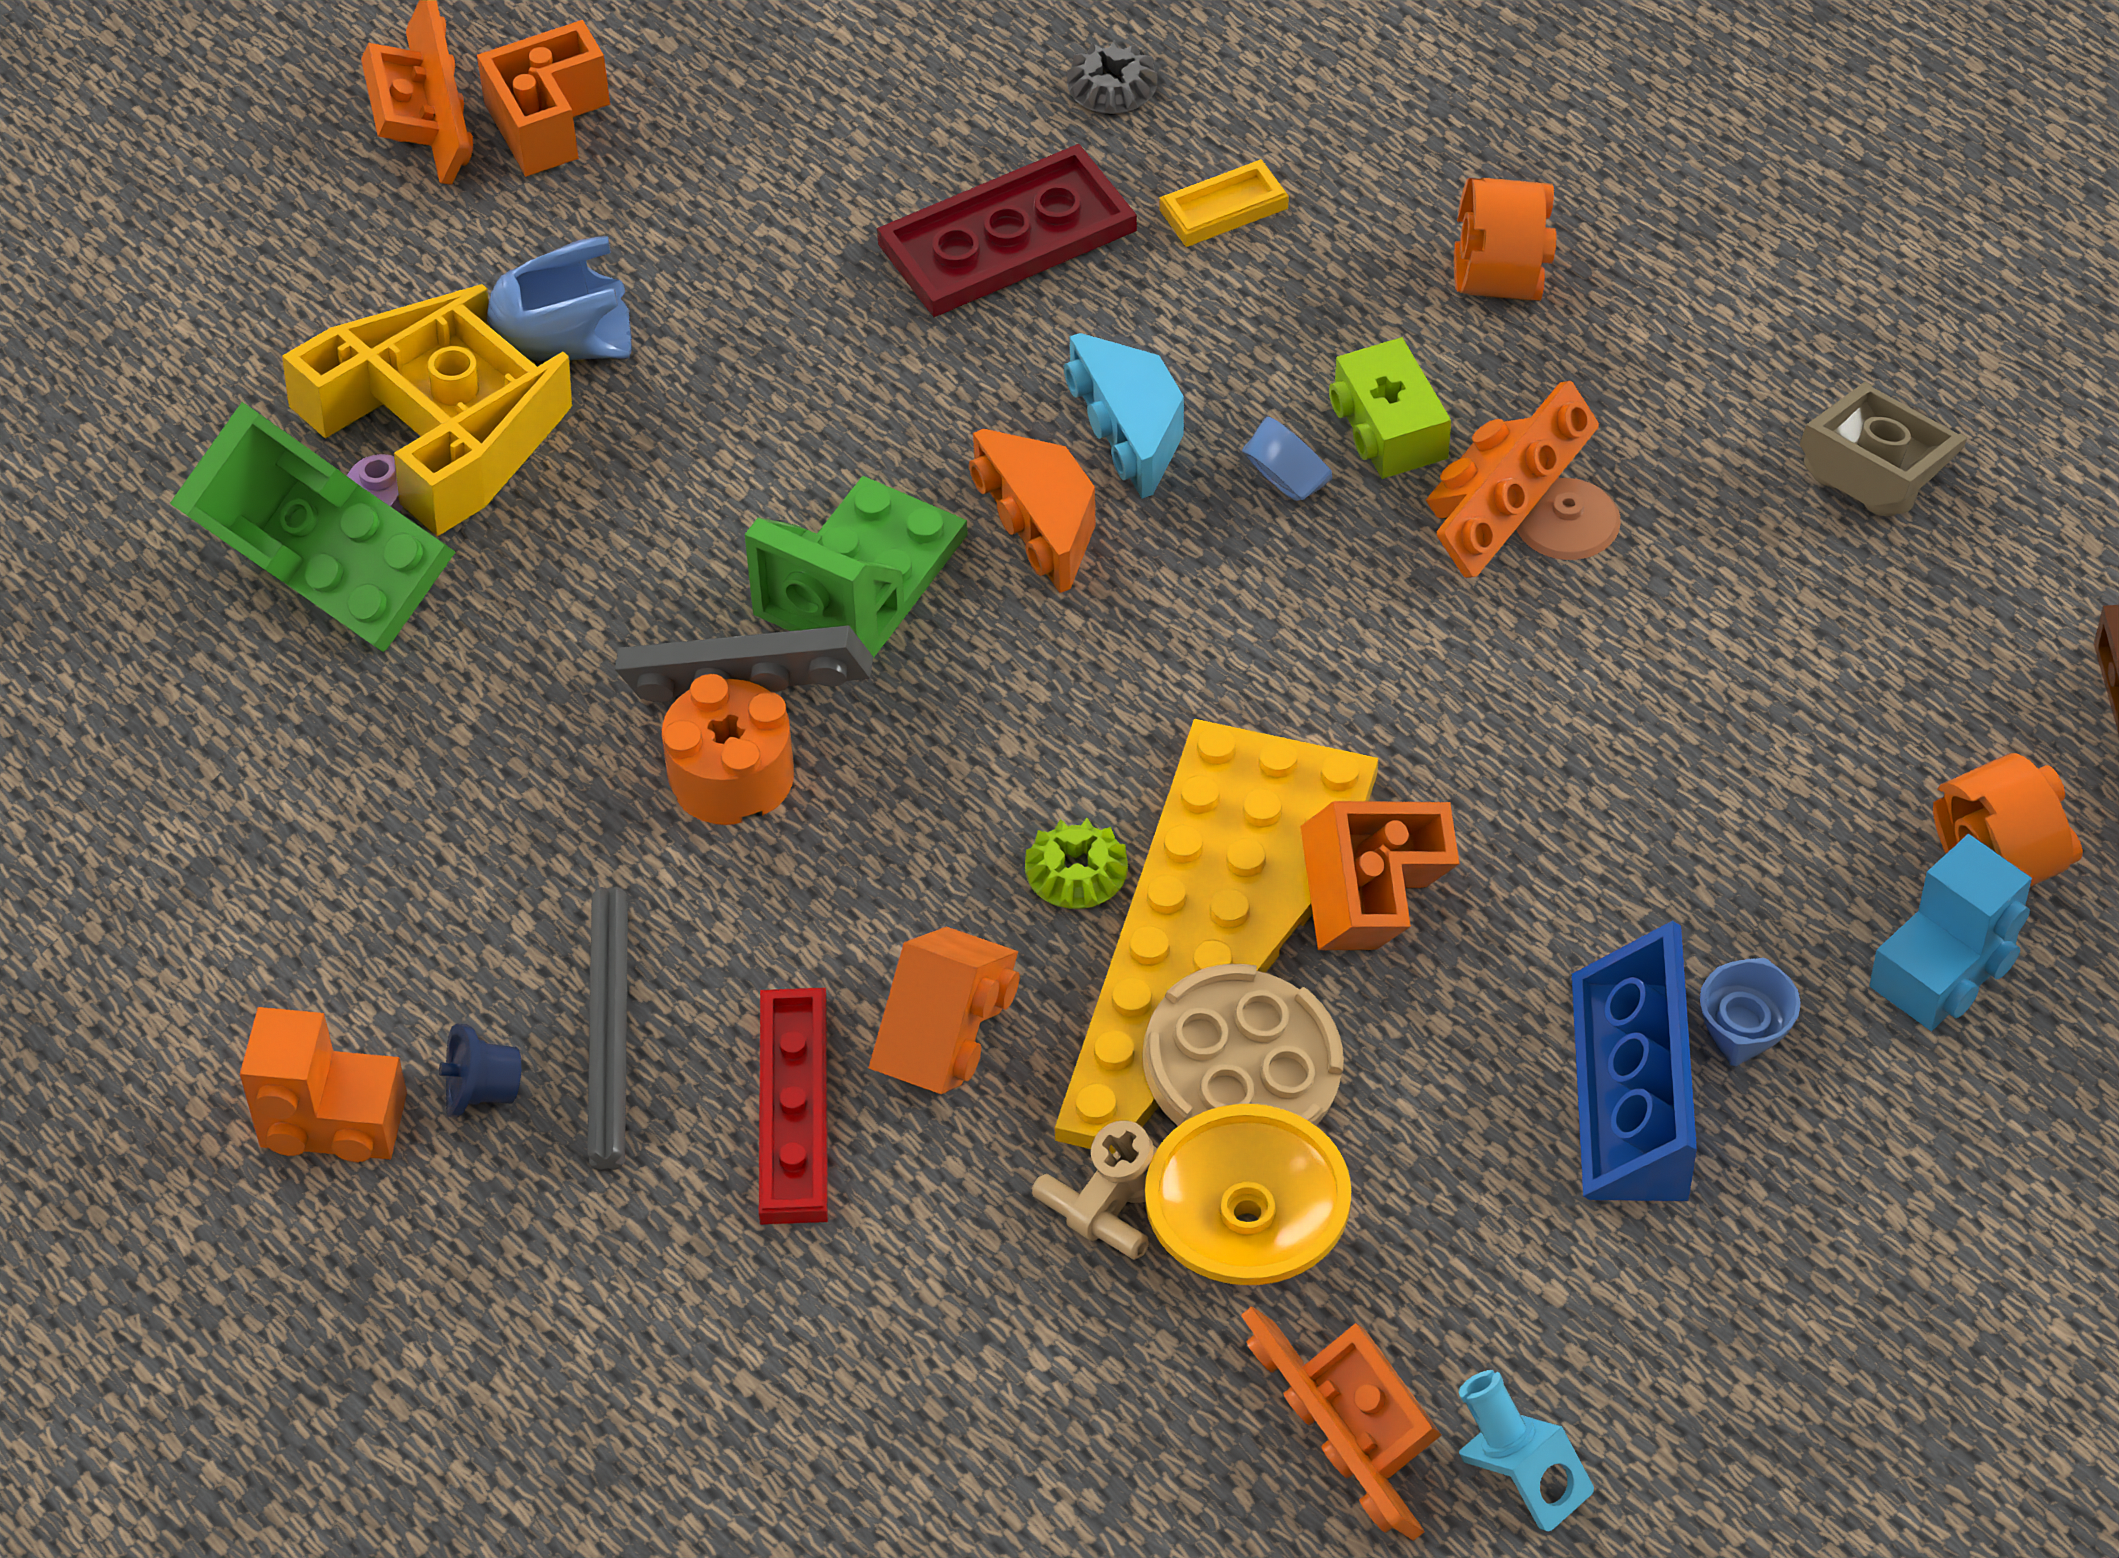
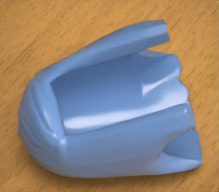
M608 236L572 242L501 275L490 294L487 321L490 328L527 359L548 361L561 352L569 356V361L630 358L632 337L629 309L621 299L625 293L624 285L621 280L606 277L591 270L587 266L586 261L611 253Z

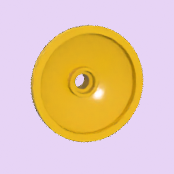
M1232 1104L1210 1109L1193 1116L1175 1128L1163 1140L1148 1167L1145 1184L1146 1211L1150 1225L1159 1242L1169 1254L1188 1269L1223 1283L1264 1285L1283 1281L1305 1272L1320 1262L1333 1249L1344 1232L1349 1218L1351 1182L1346 1163L1336 1145L1322 1130L1310 1121L1297 1114L1273 1106ZM1249 1213L1255 1215L1258 1220L1244 1222L1238 1220L1237 1217L1241 1214Z

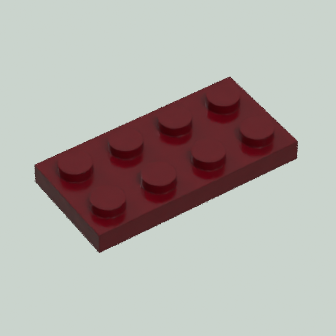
M1076 144L877 228V239L880 248L934 318L1136 232L1137 214L1082 146Z

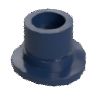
M457 1023L453 1025L448 1035L446 1063L441 1062L439 1065V1075L446 1076V1113L448 1117L458 1118L463 1114L468 1104L478 1105L480 1102L512 1104L517 1097L521 1079V1055L517 1047L485 1043L484 1040L478 1039L475 1030L468 1024Z

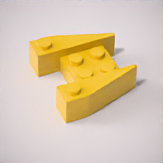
M483 284L331 327L282 355L289 407L325 439L383 404L421 436L394 452L399 504L437 537L485 508L572 407L569 356L561 352L537 367L490 328L487 321L488 289Z

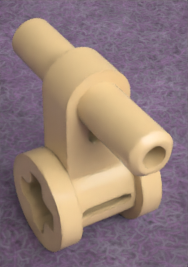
M1125 1120L1110 1123L1102 1128L1093 1140L1091 1158L1097 1171L1080 1194L1051 1175L1044 1174L1039 1176L1033 1184V1197L1067 1218V1226L1088 1240L1095 1241L1100 1238L1131 1259H1138L1148 1249V1236L1119 1219L1117 1215L1127 1202H1145L1146 1175L1144 1172L1148 1169L1157 1148L1153 1145L1146 1131L1137 1123ZM1110 1145H1112L1116 1150V1152L1113 1155L1109 1151Z

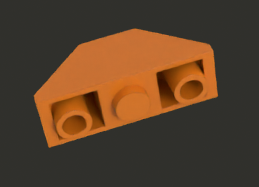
M988 429L974 432V459L969 461V470L976 488L981 494L990 493L997 503L998 514L1004 528L1010 535L1018 533L1024 541L1028 560L1036 574L1039 576L1047 574L1059 593L1071 589L1096 526L1095 486L1066 446Z

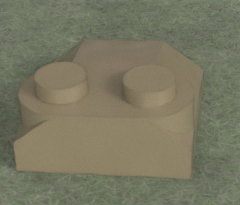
M1865 381L1806 424L1800 441V446L1805 453L1804 465L1816 481L1825 486L1839 489L1864 503L1869 511L1877 515L1894 516L1906 513L1913 508L1920 488L1964 448L1968 437L1961 433H1955L1873 388V385Z

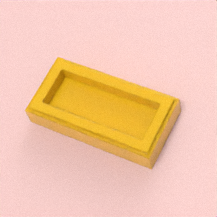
M1260 159L1159 197V210L1183 244L1188 247L1288 209L1289 195L1263 160Z

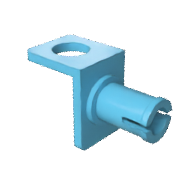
M1493 1370L1480 1372L1466 1380L1459 1390L1460 1398L1466 1403L1481 1431L1459 1451V1454L1464 1463L1510 1476L1539 1529L1552 1531L1592 1495L1594 1486L1562 1426L1520 1415L1503 1384L1501 1374L1499 1372L1494 1373ZM1554 1464H1561L1567 1474V1487L1565 1493L1558 1501L1548 1504L1542 1498L1540 1481L1547 1468Z

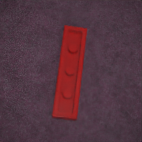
M826 988L760 990V1225L828 1222Z

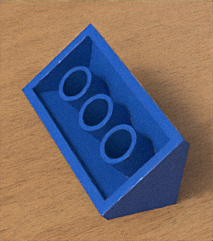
M1672 920L1572 973L1583 1196L1589 1200L1689 1201L1697 1147L1681 926Z

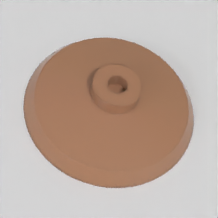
M1557 478L1516 530L1528 546L1543 555L1556 559L1577 560L1594 556L1609 547L1618 535L1621 520L1616 504L1599 487L1579 479Z

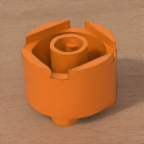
M1468 178L1466 180L1457 222H1463L1460 241H1455L1454 278L1457 292L1472 296L1541 301L1545 282V271L1541 265L1542 263L1552 264L1556 250V229L1546 227V219L1550 218L1553 208V184L1493 178Z
M707 674L696 678L692 682L690 690L676 699L667 711L662 725V741L669 785L677 797V802L684 811L705 822L731 825L743 823L742 817L762 811L763 816L783 802L793 784L794 764L789 717L785 701L780 695L770 692L768 689L753 682L724 679L717 674Z
M2009 753L1940 784L1937 789L1944 792V797L1933 801V815L1937 833L1946 854L1969 833L2032 878L2030 887L2066 871L2071 864L2082 858L2083 849L2077 834L2069 826L2066 814L2060 803L2065 798L2064 785L2057 772L2049 765L2037 768L2024 756L2017 753Z

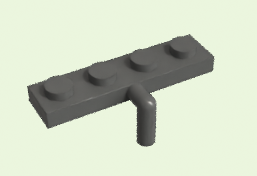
M848 625L618 648L615 671L640 699L651 702H667L673 697L681 696L690 690L691 684L696 678L707 674H717L724 679L753 682L781 696L782 691L788 686L819 684L833 687L840 686L846 681L870 679L873 656Z

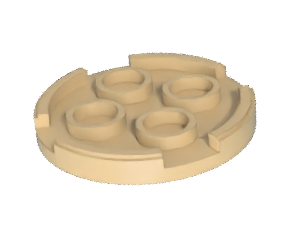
M1216 965L1201 969L1184 977L1166 992L1165 997L1151 1016L1145 1033L1142 1052L1143 1069L1154 1099L1163 1112L1178 1126L1197 1114L1232 1104H1261L1277 1107L1297 1114L1316 1126L1326 1115L1334 1101L1343 1072L1344 1062L1339 1032L1323 1004L1305 987L1298 989L1281 978L1256 971V965Z

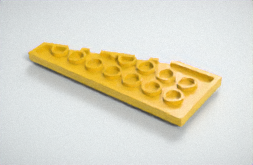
M1193 720L1055 1125V1141L1091 1149L1096 1135L1110 1123L1125 1120L1135 1122L1141 1127L1145 1125L1159 1107L1146 1081L1142 1058L1145 1033L1155 1009L1165 997L1166 992L1184 977L1207 967L1223 964L1256 965V971L1267 972L1279 957L1280 948L1299 925L1303 926L1313 914L1300 826L1333 801H1369L1378 773L1379 758L1208 721ZM1110 1145L1109 1151L1114 1154L1116 1150Z

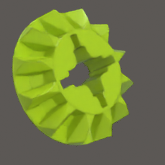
M1060 818L1054 830L1049 832L1038 830L1034 844L1031 848L1026 849L1025 873L1029 885L1039 897L1059 907L1083 909L1099 905L1113 897L1123 886L1127 877L1128 861L1125 844H1120L1115 839L1111 827L1102 830L1093 827L1088 818L1081 825L1070 826ZM1083 853H1088L1087 867L1078 863L1073 864L1069 868L1065 867L1066 854L1077 858Z

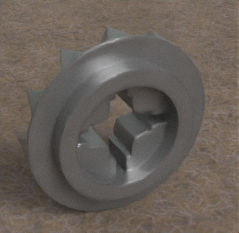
M1114 40L1109 48L1102 49L1091 43L1087 54L1074 55L1072 67L1067 70V86L1075 101L1087 109L1100 113H1123L1142 106L1153 96L1157 87V72L1154 69L1152 56L1140 55L1137 45L1121 49ZM1103 69L1110 70L1115 75L1122 74V84L1110 74L1103 75Z

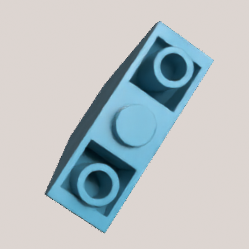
M1083 333L1069 336L1070 362L1064 364V375L1071 394L1075 398L1083 396L1088 405L1087 413L1093 432L1099 439L1106 437L1112 446L1111 455L1119 477L1122 480L1130 478L1141 498L1153 495L1184 435V396L1159 355Z

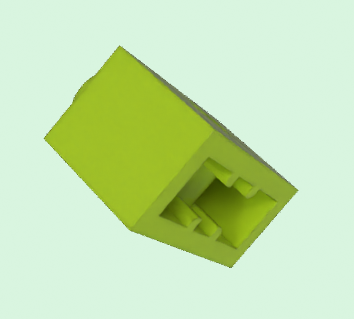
M1403 337L1336 357L1335 383L1329 385L1332 407L1339 418L1347 417L1353 427V439L1358 454L1363 460L1371 459L1382 479L1448 459L1451 419Z

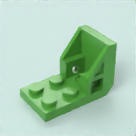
M241 402L169 503L382 652L388 649L456 553L439 539L358 485L333 465L243 402Z
M865 476L860 478L817 534L795 524L757 518L745 533L753 615L789 631L849 625L874 658L968 535L967 520Z

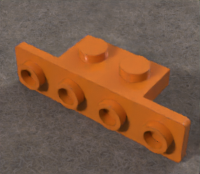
M419 0L406 29L410 50L368 43L361 61L378 137L431 146L439 182L452 185L461 165L466 166L470 161L473 151V136L471 132H467L463 116L464 97L457 90L454 77L455 59L452 54H449L445 38L446 20L443 16H440L437 0Z
M1572 381L1560 382L1530 418L1505 422L1502 419H1495L1481 426L1472 436V445L1460 459L1452 462L1442 471L1440 475L1442 481L1425 500L1436 517L1447 518L1437 530V537L1465 578L1477 577L1598 429L1599 423Z
M1253 1306L1248 1308L1241 1314V1317L1254 1334L1246 1341L1247 1345L1268 1371L1274 1373L1279 1369L1291 1386L1283 1393L1284 1397L1297 1415L1309 1426L1316 1421L1328 1437V1440L1321 1445V1448L1333 1466L1346 1479H1349L1354 1474L1367 1493L1359 1501L1366 1513L1383 1532L1387 1533L1394 1528L1413 1541L1425 1531L1388 1479L1442 1434L1365 1329L1355 1323L1305 1364L1274 1321Z

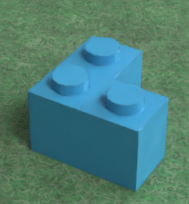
M1968 833L1927 871L1918 912L1876 950L1869 986L1930 1031L1935 1029L1949 1014L1954 1018H1959L1976 999L1979 986L1990 976L1995 979L2003 977L2017 960L2020 953V947L2016 945L2018 933L2030 913V909L2025 905L2032 878Z

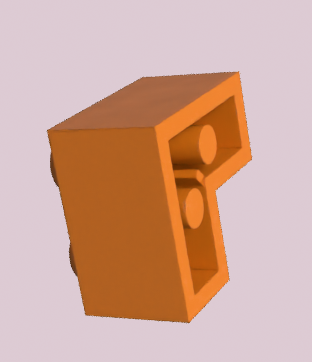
M580 20L478 54L477 60L484 104L525 177L579 159L573 117L610 105L604 54L585 22Z
M1333 801L1300 826L1318 950H1375L1411 927L1405 888L1427 887L1460 864L1450 802Z
M947 926L904 942L868 1068L938 1094H944L962 1085L963 1081H969L977 1068L981 1055V1044L975 1042L980 1022L1000 1014L1002 1009H1008L1016 995L1020 974L1013 969L1019 951Z
M258 1007L241 1067L240 1077L259 1146L269 1148L278 1154L286 1156H296L303 1152L335 1154L339 1158L351 1162H363L369 1158L391 1160L407 1096L400 1058L333 1051L324 1013Z

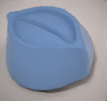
M1267 416L1264 418L1253 437L1242 449L1245 456L1262 475L1293 500L1305 499L1332 480L1331 469L1293 432L1271 417Z
M1766 958L1739 960L1717 967L1705 980L1700 993V1004L1707 1030L1732 1066H1738L1773 1047L1789 1033L1799 1016L1801 1002L1798 989L1789 976Z

